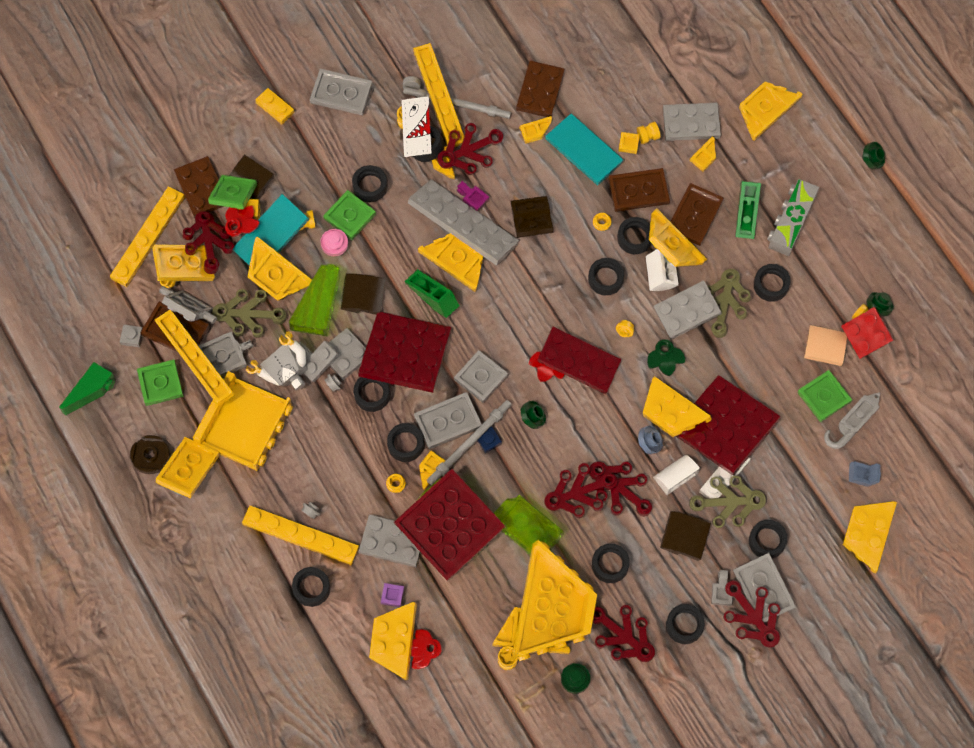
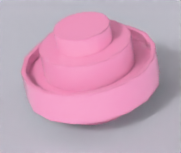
M338 229L326 231L320 240L323 252L329 256H340L348 247L346 234Z

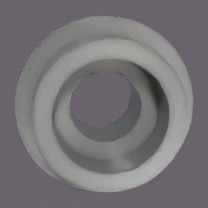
M328 374L325 382L333 392L339 391L341 389L339 386L342 384L336 375Z
M313 503L303 504L302 511L311 518L315 519L316 516L320 515L317 512L319 508Z

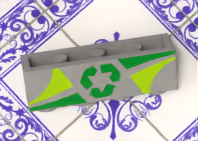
M798 179L796 185L792 184L788 193L791 195L790 199H785L781 208L784 212L782 216H777L774 224L777 227L775 231L771 230L767 240L770 241L769 249L786 256L790 255L819 187Z

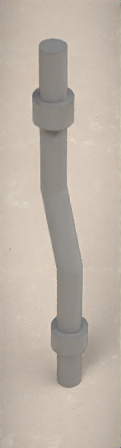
M404 87V94L416 96L417 98L429 97L425 89L419 88L418 90ZM451 98L453 106L487 113L488 116L510 118L511 112L497 109V106L490 105L489 107Z
M506 400L498 409H494L489 414L490 417L444 463L441 462L436 467V471L427 479V482L433 485L441 476L449 472V468L495 422H498L503 417V414L512 406L511 402Z

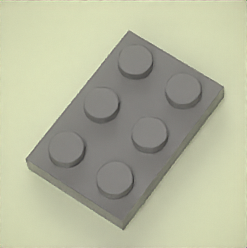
M320 69L310 97V103L363 116L373 83L370 80Z
M718 103L663 105L665 141L710 139L712 136L715 139H720Z
M704 280L653 306L671 340L722 314Z
M467 392L414 413V418L423 434L428 449L471 433L482 425Z
M369 514L359 553L416 568L420 551L393 523L394 520Z
M769 553L732 570L741 585L747 601L754 610L757 598L755 594L758 587H765L768 590V596L764 601L763 622L768 621L769 613L767 608L771 603H776L780 606V612L777 616L796 607ZM760 589L758 591V595L760 597H763L765 595V590ZM775 605L771 606L770 611L776 613L777 607Z

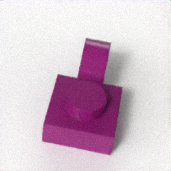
M461 181L457 186V192L465 196L463 201L476 211H479L489 200V196L476 185L471 189L466 183Z

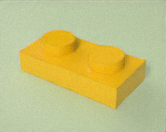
M269 88L255 99L256 104L280 124L286 122L295 113L291 106Z

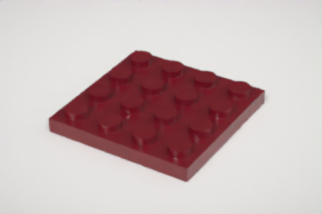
M384 312L377 313L358 377L433 393L450 337L451 327Z
M718 375L694 403L711 416V421L695 425V428L683 431L676 437L734 476L780 421L781 417Z
M453 469L447 472L393 522L447 581L506 527Z

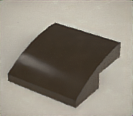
M244 154L229 176L256 180L257 186L250 199H260L264 194L263 190L274 178V173Z
M547 196L510 201L517 238L553 233Z
M346 273L341 310L354 313L362 311L377 315V313L381 312L385 278Z
M670 511L660 548L673 554H682L699 561L702 558L711 523L683 513Z

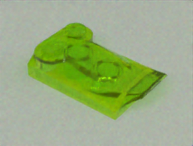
M520 494L516 498H507L494 512L496 517L506 526L502 532L522 548L529 557L532 544L537 540L545 542L551 551L564 534L561 528Z

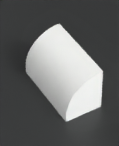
M658 249L646 256L650 291H664L678 286L676 267Z
M684 455L653 476V478L664 493L668 495L695 477L700 468L689 456Z

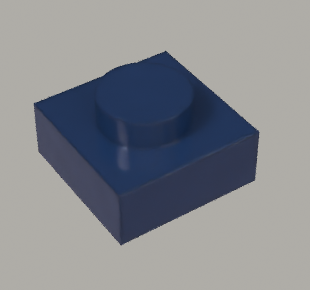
M492 426L477 440L485 454L502 445Z

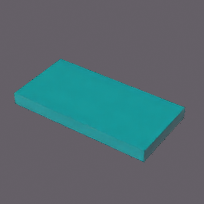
M573 114L568 115L545 136V139L597 186L623 163V159Z
M281 194L258 220L260 224L257 229L251 233H246L234 246L233 251L250 265L254 241L256 237H259L279 253L308 222L309 218L285 195Z

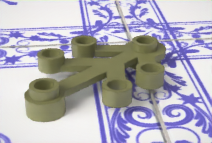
M735 269L725 270L721 275V280L712 286L707 285L708 289L711 290L712 296L716 291L724 287L723 293L714 298L717 305L720 304L719 309L722 313L711 327L712 333L716 338H722L727 334L725 318L728 305L735 311L738 319L742 320L747 317L746 309L740 306L731 294L732 288H734L742 302L746 303L751 299L750 292L739 283L740 274ZM744 294H748L746 298H742ZM740 311H744V314L738 315ZM722 326L721 329L716 330V327Z
M239 289L236 292V296L227 304H217L212 310V315L217 317V321H225L237 337L243 336L245 330L243 325L237 324L232 317H239L256 338L261 337L264 331L262 326L256 325L251 318L272 319L273 323L278 325L283 324L287 318L286 312L282 308H275L273 311L252 310L259 303L267 300V294L264 290H258L255 293V297L242 308L233 309L240 302L248 299L247 291ZM241 293L246 294L244 297H239ZM263 294L264 297L258 298V295ZM220 310H225L223 314L218 313ZM280 312L281 316L276 317L275 314ZM237 328L242 329V331L239 333L235 332ZM256 329H260V330H261L260 333H255L254 331H255Z
M732 476L729 479V484L732 487H737L746 497H737L722 483L721 478L713 477L710 479V486L717 489L726 498L704 499L701 496H693L689 500V507L693 511H701L704 507L726 506L712 520L714 527L721 528L724 526L727 517L738 505H746L739 515H735L732 518V524L740 527L753 509L759 510L765 505L766 498L761 491H751L742 483L739 476ZM733 478L738 479L739 483L737 485L732 483ZM714 479L719 480L718 486L713 485ZM755 496L759 498V503L757 504L753 502ZM696 500L701 501L700 507L694 505ZM736 517L741 518V523L738 525L735 523ZM717 518H720L722 520V523L719 526L715 524V520Z

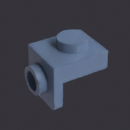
M855 461L849 463V482L867 487L880 482V464L876 463L869 466Z

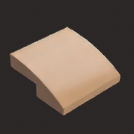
M810 325L804 358L842 366L847 341L845 332Z

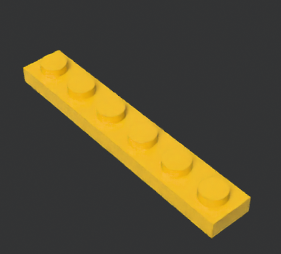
M431 43L415 47L413 52L446 144L448 145L449 133L452 130H457L460 133V138L455 143V147L461 146L464 134ZM451 134L453 139H457L456 134Z
M169 186L167 187L111 273V280L125 287L129 285L184 200L185 196L183 193Z
M171 310L155 319L157 325L218 406L234 396L232 390Z
M250 505L242 521L244 526L349 565L353 564L359 550V545Z

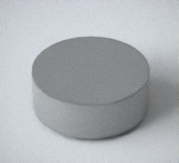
M408 76L403 79L402 87L403 89L406 86L419 90L421 81L417 77Z

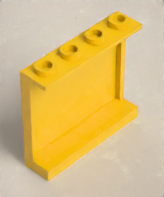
M228 371L224 381L232 390L234 396L220 406L212 400L193 436V440L218 451L220 455L258 471L259 467L263 466L266 462L268 450H271L275 444L276 439L274 438L276 434L282 431L285 417L289 416L292 412L291 399L287 397L285 400L236 378L234 373Z

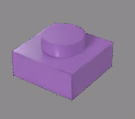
M384 583L381 604L401 607L404 586Z

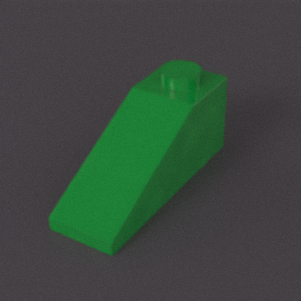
M741 180L735 237L754 239L761 187L759 182Z
M418 269L404 281L434 311L445 318L460 306L450 289Z
M93 362L59 406L61 412L66 416L104 396L115 385L113 373Z

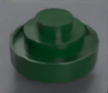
M870 142L863 149L862 159L869 168L878 169L885 163V152L878 142Z
M872 292L866 300L867 306L870 309L876 307L881 316H889L894 310L890 296L884 292Z
M528 401L522 405L520 409L522 421L528 427L538 429L545 424V412L537 402Z
M579 663L567 665L561 674V684L569 693H582L590 684V673L585 666Z

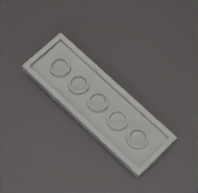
M432 179L408 200V204L495 265L502 261L518 245V239Z

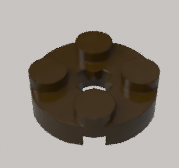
M158 436L141 437L142 439L132 445L130 459L135 469L141 473H160L170 459V451L167 444ZM152 450L155 456L151 459H148V457L145 456V454H148L149 451Z

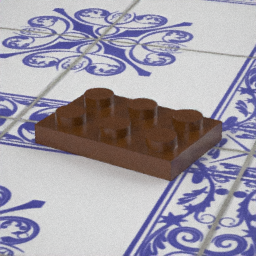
M529 61L516 110L543 117H552L565 68Z
M208 156L174 169V173L194 218L201 211L212 212L225 207L209 204L208 198L219 180Z
M663 168L609 175L608 177L615 212L670 204Z
M690 183L670 222L690 242L701 246L724 197Z
M159 301L140 333L142 336L177 352L155 322V319L169 310L167 305ZM172 311L199 346L210 327L209 324L199 319L195 321L186 320L179 312Z

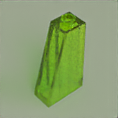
M333 264L320 265L289 320L290 331L328 337L341 276L340 267Z

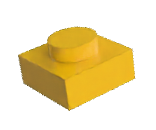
M621 132L619 152L637 154L640 135Z

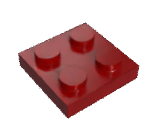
M876 307L841 325L859 359L894 341Z

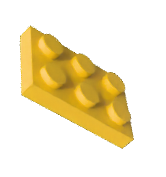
M154 244L152 249L158 281L214 280V274H208L203 269L204 261L207 259L205 245H201L194 255H187L185 253V245Z
M184 437L156 477V483L191 499L218 459L219 452Z

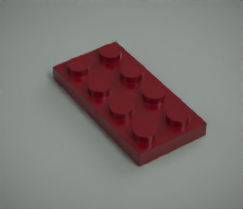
M553 326L537 362L606 394L621 359Z

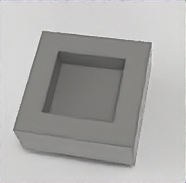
M123 325L120 344L140 347L142 338L140 332L143 328Z

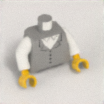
M288 331L285 334L288 339L284 338L283 335L280 336L279 341L282 346L260 364L262 367H258L256 360H251L250 364L254 365L255 368L247 366L246 370L250 374L257 372L258 376L277 386L292 384L295 390H299L305 385L300 376L307 371L306 351L296 340H292L293 335Z

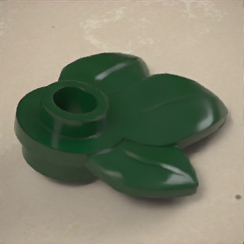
M660 340L656 344L655 350L649 353L647 359L649 369L659 367L660 371L666 376H671L674 373L676 364L685 363L684 353L680 349L675 348L669 340ZM665 347L668 351L663 352L661 348Z

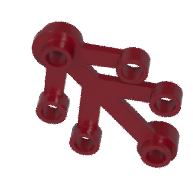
M468 123L465 126V135L460 149L453 152L455 143L460 138V133L457 130H452L448 135L449 142L447 148L439 153L437 162L444 169L454 166L465 170V173L468 175H473L477 169L474 163L467 164L458 160V158L463 156L481 163L484 168L490 167L493 163L492 158L480 155L474 151L489 144H500L503 140V133L499 129H493L488 134V137L470 144L472 135L476 131V125ZM468 126L473 127L472 132L468 131ZM451 134H456L457 139H453ZM493 135L497 136V141L492 139ZM444 157L449 159L448 163L443 161ZM484 159H488L490 164H485ZM468 166L473 167L474 171L470 172Z
M201 211L196 214L195 223L190 228L187 227L183 230L182 237L185 240H192L194 234L199 229H202V234L194 242L185 245V253L187 255H194L196 250L204 243L207 259L204 261L203 269L208 274H215L219 269V261L214 257L212 243L221 248L225 254L233 252L234 244L230 241L224 242L212 234L210 228L219 233L221 238H230V235L223 233L226 232L225 226L222 227L214 222V217L211 213Z
M597 461L590 465L589 475L595 481L601 480L607 473L628 475L631 473L632 465L629 462H623L617 466H606L603 462ZM628 466L629 470L624 471L622 467ZM600 468L602 472L596 473L595 469ZM638 474L632 478L617 479V487L610 490L612 500L611 513L616 516L622 513L623 506L619 499L620 493L636 506V512L640 516H648L652 511L651 502L646 499L641 500L625 487L645 486L647 483L646 475ZM612 478L606 479L607 483H611L613 481ZM638 478H643L645 482H638ZM604 488L598 489L595 499L598 498V495L603 494L605 498L602 501L605 503L608 495ZM646 504L648 508L642 509L641 505ZM618 506L620 511L616 512L613 508Z
M582 463L578 467L579 473L570 491L563 493L566 484L572 480L571 472L563 470L560 473V481L555 491L546 495L544 499L545 506L551 511L563 509L574 514L576 518H582L585 515L584 507L581 505L573 506L566 502L574 499L592 507L594 511H601L604 507L603 501L599 498L592 499L585 496V494L601 488L606 490L615 489L618 484L617 477L612 473H607L601 480L582 486L585 477L590 473L589 465ZM582 467L588 468L586 472H581ZM564 474H569L568 479H563L562 477ZM612 478L613 481L611 483H607L606 479ZM552 498L558 499L555 504L550 502ZM596 502L601 503L599 508L594 507ZM577 509L583 510L580 515L575 513Z
M734 580L727 582L725 592L729 596L736 598L747 615L726 611L723 614V619L728 623L741 622L753 624L760 631H748L744 627H738L735 631L736 637L739 639H757L761 641L762 645L769 648L776 646L780 640V635L775 629L780 606L776 603L769 604L767 608L769 613L767 626L762 621L764 601L768 596V590L765 587H758L755 594L757 598L754 610L741 593L740 583ZM731 585L737 586L736 592L730 591ZM760 589L765 590V595L763 597H760L758 595V591ZM775 605L777 607L776 613L770 611L771 606ZM727 613L733 614L732 620L728 621L726 619ZM740 629H743L745 631V635L743 637H740L738 635V631ZM768 634L773 635L772 641H767L766 636Z
M623 605L619 611L623 621V629L605 616L603 608L595 607L594 612L599 611L601 616H593L592 623H602L618 636L607 638L603 635L597 636L595 639V646L602 649L605 646L628 644L633 648L624 651L620 648H614L610 655L614 661L636 657L641 662H649L654 658L655 649L647 640L646 628L648 622L645 618L640 617L635 623V627L639 630L638 642L632 635L630 619L632 609L630 606ZM623 609H628V610H629V614H627V615L623 614V613H622V610H623ZM643 621L645 623V626L640 627L638 625V622ZM603 639L605 643L603 645H599L597 643V640ZM647 649L649 653L644 655L641 650ZM616 651L621 655L618 658L613 656V653Z

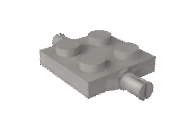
M165 286L160 288L159 293L165 295L162 303L167 305L169 310L179 312L189 321L202 318L212 324L216 322L217 317L211 314L212 307L183 290L176 292L171 291Z
M229 332L198 347L219 375L224 377L228 371L233 373L247 366L243 357V351L253 347L250 339L239 344L232 332Z

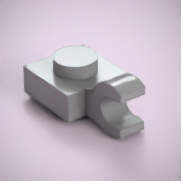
M720 570L718 572V584H712L711 604L732 605L733 596H729L725 592L728 571ZM733 585L730 586L731 592H733Z

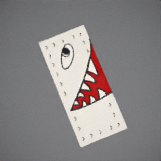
M429 97L402 100L404 157L431 154Z

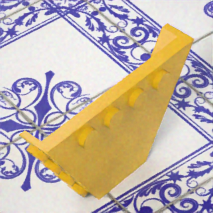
M539 540L532 544L512 660L516 658L519 661L531 658L530 654L537 652V655L549 652L548 648L553 646L556 649L567 646L566 642L572 640L574 644L584 641V636L591 633L597 594L589 583L583 582L579 578V574L575 570L569 569L564 564L565 562L560 556L554 555L545 542H540Z

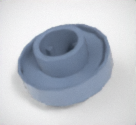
M652 425L640 429L638 434L640 447L650 455L659 452L663 446V439L659 430Z

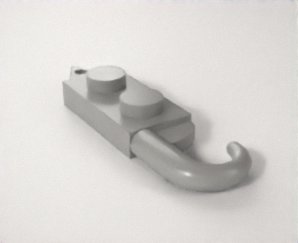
M880 392L868 396L864 395L840 421L838 428L843 435L838 442H832L829 439L830 430H827L824 435L825 443L833 449L845 446L879 409Z

